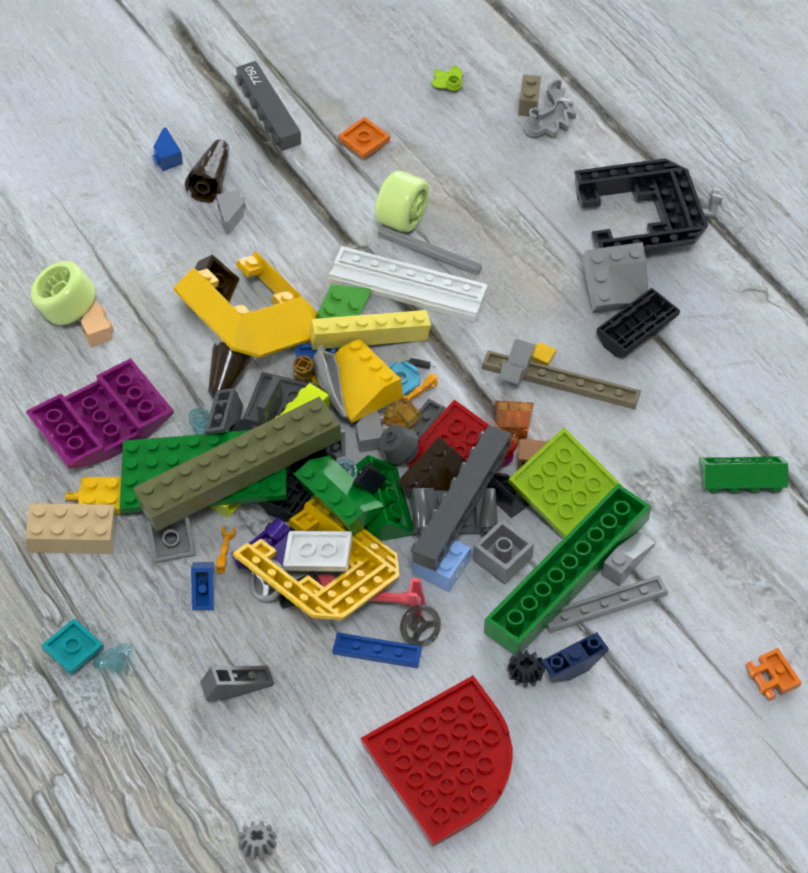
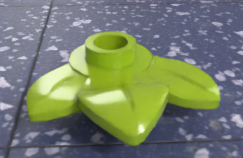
M453 65L449 72L435 69V79L431 81V84L439 89L460 90L463 86V81L461 80L463 72L456 65Z

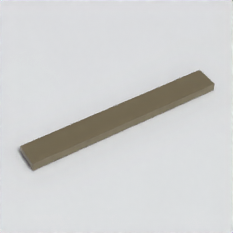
M488 350L482 364V369L500 374L504 362H508L509 356ZM535 362L530 363L522 379L634 410L641 394V390Z

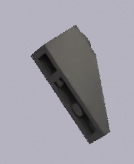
M235 388L216 391L205 428L206 435L225 432L240 419L243 404Z
M268 666L210 667L200 681L206 700H227L272 687L275 684Z

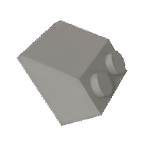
M189 516L157 532L148 518L145 517L153 562L195 555Z

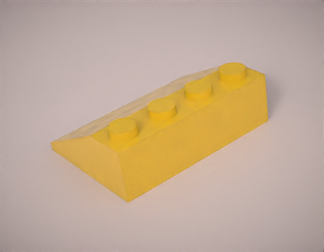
M358 338L342 346L334 354L340 370V381L347 418L352 423L404 397L401 378L361 339ZM314 375L311 381L314 384L319 385L316 376Z

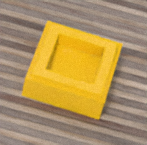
M538 342L532 361L548 366L554 358L557 349Z

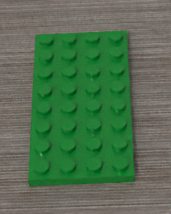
M250 430L123 441L119 506L121 514L143 512L137 502L134 487ZM287 467L209 506L287 500Z

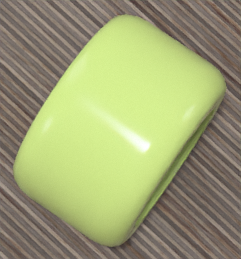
M397 170L392 172L384 181L376 200L375 216L377 221L400 232L412 231L418 225L425 212L429 199L428 183L424 179L404 171Z
M61 261L48 266L37 276L32 285L30 295L35 307L47 320L56 325H66L77 321L88 312L94 302L96 289L92 280L77 264L70 261Z

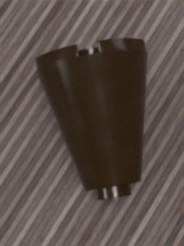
M220 342L219 345L214 344L208 392L212 398L215 397L216 391L231 389L235 386L250 363L251 355L232 351L224 342Z

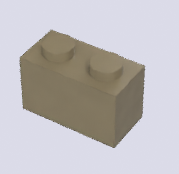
M523 74L519 116H529L530 109H533L534 112V108H538L541 76Z

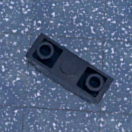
M596 632L541 660V663L552 679L570 681L589 671L609 651V648Z

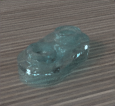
M194 408L189 413V423L196 434H205L209 413L204 408Z

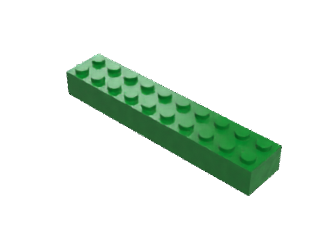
M617 484L485 618L484 633L515 656L518 651L522 653L561 610L599 573L604 566V562L612 552L646 524L650 517L651 505L620 484Z

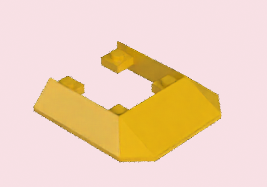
M254 250L253 256L239 259L236 266L247 277L257 275L275 293L271 300L275 305L250 312L243 304L233 307L214 288L218 286L219 280L208 269L197 271L193 267L173 288L183 301L232 351L258 358L310 342L309 330L311 319H317L315 317L317 311L256 250Z
M314 498L305 503L304 510L293 516L288 524L296 531L349 532ZM364 528L353 536L348 571L325 587L309 575L299 582L271 561L276 556L277 550L262 539L252 545L246 543L233 552L232 555L312 618L344 620L399 579L400 576L397 553Z

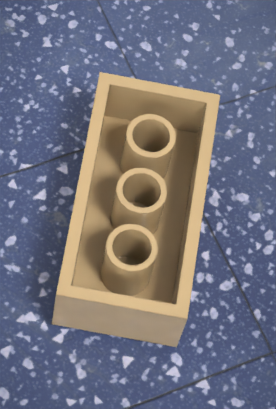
M30 504L25 536L28 553L113 554L117 520L114 505Z

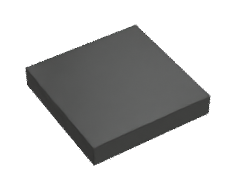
M272 377L257 405L259 426L274 419L283 402L280 377Z

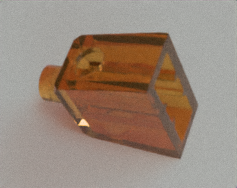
M495 400L494 416L496 428L511 433V441L518 446L520 439H527L534 402Z

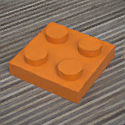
M363 117L339 134L338 140L362 159H365L388 143L390 135L369 119Z

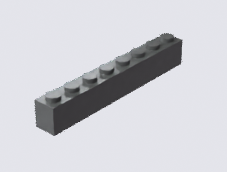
M488 425L485 432H481L476 447L473 446L471 448L468 460L462 463L457 478L454 477L452 479L449 491L443 494L438 509L433 510L429 524L424 525L421 537L413 543L411 553L414 563L435 572L437 571L512 446L511 433Z

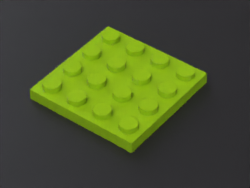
M565 427L507 480L563 539L617 484L623 486Z

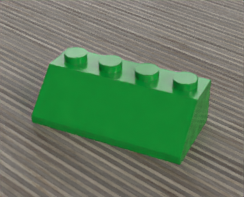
M367 455L352 467L353 478L355 479L368 460L387 478L375 494L370 493L385 508L366 525L367 531L382 541L413 536L415 533H412V519L404 490L397 483L400 479L397 466Z
M330 456L309 460L294 473L299 485L349 532H352L353 536L361 531L385 508L367 490L356 485L353 482L354 478Z
M781 456L699 457L701 483L708 492H720V489L739 492L741 488H749V491L755 492L761 491V488H769L770 491H781L782 488H788V462Z

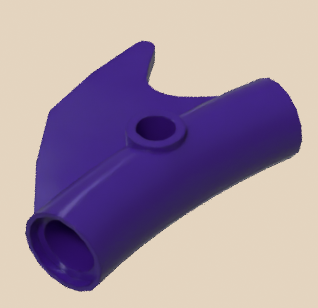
M277 517L262 533L248 543L252 545L260 539L264 540L277 550L276 556L271 560H275L283 566L289 531L292 529ZM232 556L239 570H250L247 566H245L238 559Z

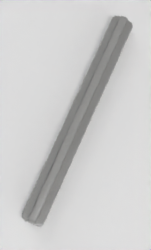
M383 225L378 229V236L475 274H479L482 270L481 263Z

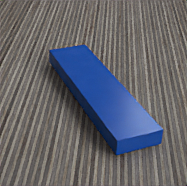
M339 632L336 634L333 646V655L417 669L419 668L422 646Z

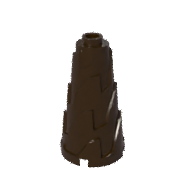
M215 140L187 175L185 189L187 193L188 190L192 193L191 197L195 200L210 203L217 198V194H221L225 177L224 171L230 149L226 141Z

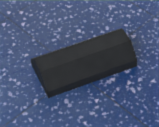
M650 288L600 325L596 333L603 347L614 356H625L680 314V309L655 289Z
M321 449L287 466V500L258 503L270 516L278 517L283 522H288L293 516L301 512L305 503L311 498V495L299 485L294 473L309 460L330 456L336 461L337 456Z

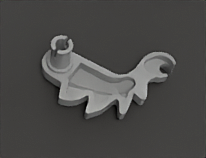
M556 79L547 86L548 96L554 103L553 107L543 112L539 108H534V112L533 109H530L529 119L524 123V132L528 136L537 137L546 133L555 137L558 134L559 127L568 131L569 117L576 119L577 112L572 108L573 101L563 96L565 87L561 89L562 80Z

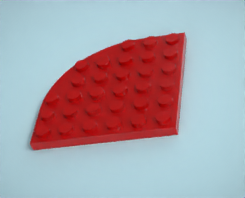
M474 675L361 737V743L433 847L486 815L502 796L511 774L513 746L509 735V728L501 712Z

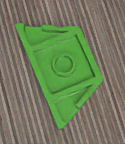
M331 284L315 317L319 319L360 315L371 289Z

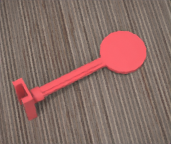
M327 574L317 575L323 587L336 579L334 576ZM411 578L409 592H380L369 600L410 605L414 620H423L421 606H426V599L420 578Z

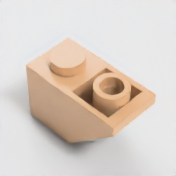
M96 299L81 320L83 334L90 347L112 340L111 331L114 330L110 319L106 320L105 318L106 312L104 307L99 306Z

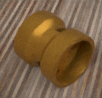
M308 356L297 357L293 362L294 377L296 380L308 382L314 375L313 361Z

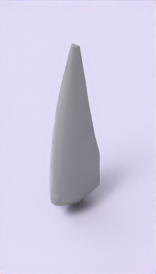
M319 345L316 348V354L312 358L314 374L321 389L329 394L330 403L343 418H346L347 414L337 360L333 353L327 352L323 345Z

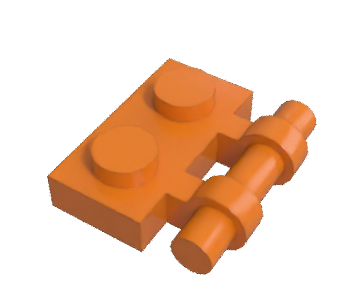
M779 648L759 656L758 661L761 665L756 666L753 661L745 665L749 670V676L757 682L759 691L769 701L776 698L773 692L776 688L783 695L801 686V680ZM767 673L771 680L767 682L762 674Z

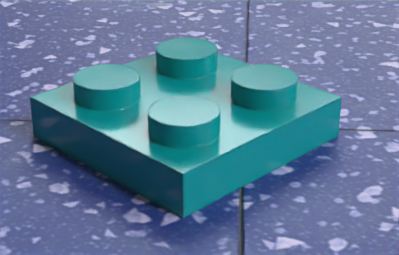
M75 618L41 645L42 650L71 676L104 649L103 643Z

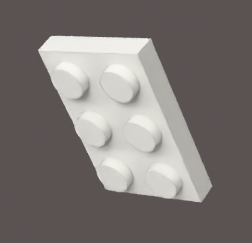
M289 531L283 562L284 570L347 572L353 539L352 532Z

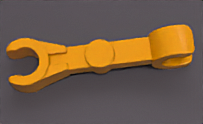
M431 373L421 386L416 387L408 396L397 400L396 405L405 402L401 409L403 411L407 410L410 406L409 402L419 397L425 390L427 391L438 385V377Z
M223 526L221 529L224 543L221 546V554L216 562L217 573H225L226 554H228L229 540L234 539L236 536L235 527L232 528L231 533H226V526Z

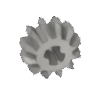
M252 820L251 827L244 825L243 832L238 834V839L240 840L238 847L240 850H243L245 857L251 854L253 861L256 859V856H260V859L263 861L264 854L271 856L273 853L272 849L277 847V841H275L277 834L275 831H272L270 824L264 827L262 820L259 822V825H255V822Z

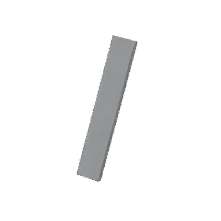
M658 575L566 605L546 628L549 634L667 596L668 591Z

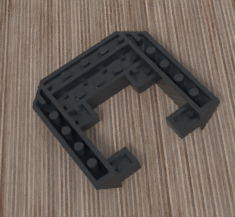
M666 158L574 171L577 199L580 200L582 208L601 206L600 196L634 192L637 201L653 199L661 221L648 223L646 228L647 234L613 238L610 229L592 231L591 238L595 249L642 242L644 251L693 245L708 228V223L689 170Z

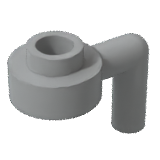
M713 187L709 210L703 209L705 217L714 218L716 216L718 203L722 204L724 193L720 192L721 188Z

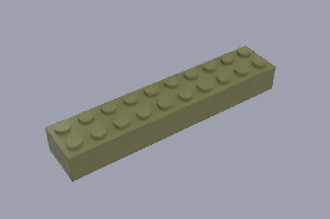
M319 396L134 487L137 502L157 532L341 440L340 424Z

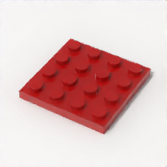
M453 400L423 434L420 441H418L417 449L419 453L410 463H403L410 468L439 436L467 461L471 448L473 446L476 447L481 432H485L489 424L459 402ZM513 441L498 469L517 448Z

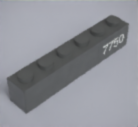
M257 61L236 67L237 75H235V81L238 86L242 87L244 96L248 97L251 108L257 111L258 119L263 121L265 130L271 134L274 145H278L281 151L301 145V131Z

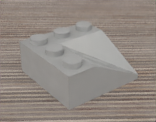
M643 242L591 249L584 252L582 260L592 312L625 308L649 290Z

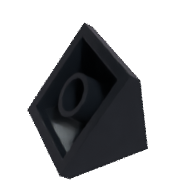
M495 473L487 488H495L496 504L510 518H513L530 504L507 482L511 476L506 473Z

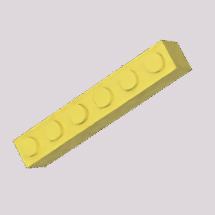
M427 310L311 319L309 338L313 350L319 345H323L325 349L339 348L358 338L366 345L424 341L428 339L431 323Z

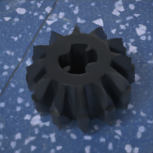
M527 649L524 654L518 651L516 656H511L507 671L510 673V680H515L516 685L524 683L525 688L528 686V683L535 686L537 681L542 680L543 673L545 672V667L541 663L542 657H537L536 651L529 654Z

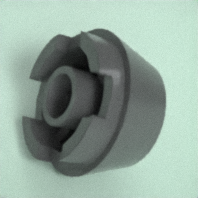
M392 425L380 436L379 445L385 460L388 463L399 466L403 462L410 463L419 453L417 449L418 441L420 439L414 430L400 425Z

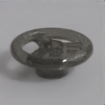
M422 604L408 609L400 623V632L403 639L410 645L422 647L433 643L441 629V620L437 611L428 605ZM426 611L432 615L434 620L426 621L422 616L417 615L416 612ZM407 622H408V628H409L411 631H413L412 638L408 635V632H407ZM421 622V626L417 628L418 623ZM434 627L433 633L427 639L418 641L422 632L427 628Z

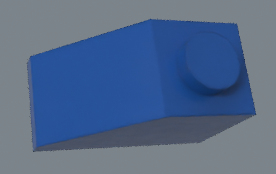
M166 127L163 128L153 146L154 155H152L155 165H159L161 170L165 171L179 166L183 162L180 148Z
M214 562L192 563V610H214Z

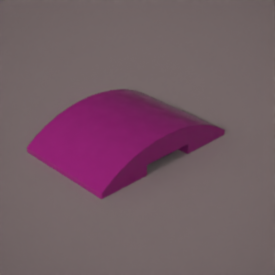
M131 358L96 375L97 381L65 397L60 393L26 411L28 417L68 468L93 465L123 452V441L147 438L174 414L171 406Z

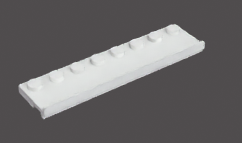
M343 246L340 248L328 277V282L331 284L369 288L372 295L473 322L476 320L488 285Z

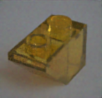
M406 397L401 402L396 400L383 412L385 415L383 417V424L389 427L400 425L410 428L423 414Z

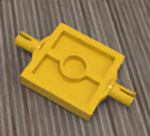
M82 477L81 487L78 492H65V500H78L79 504L114 505L116 514H121L119 509L121 477Z

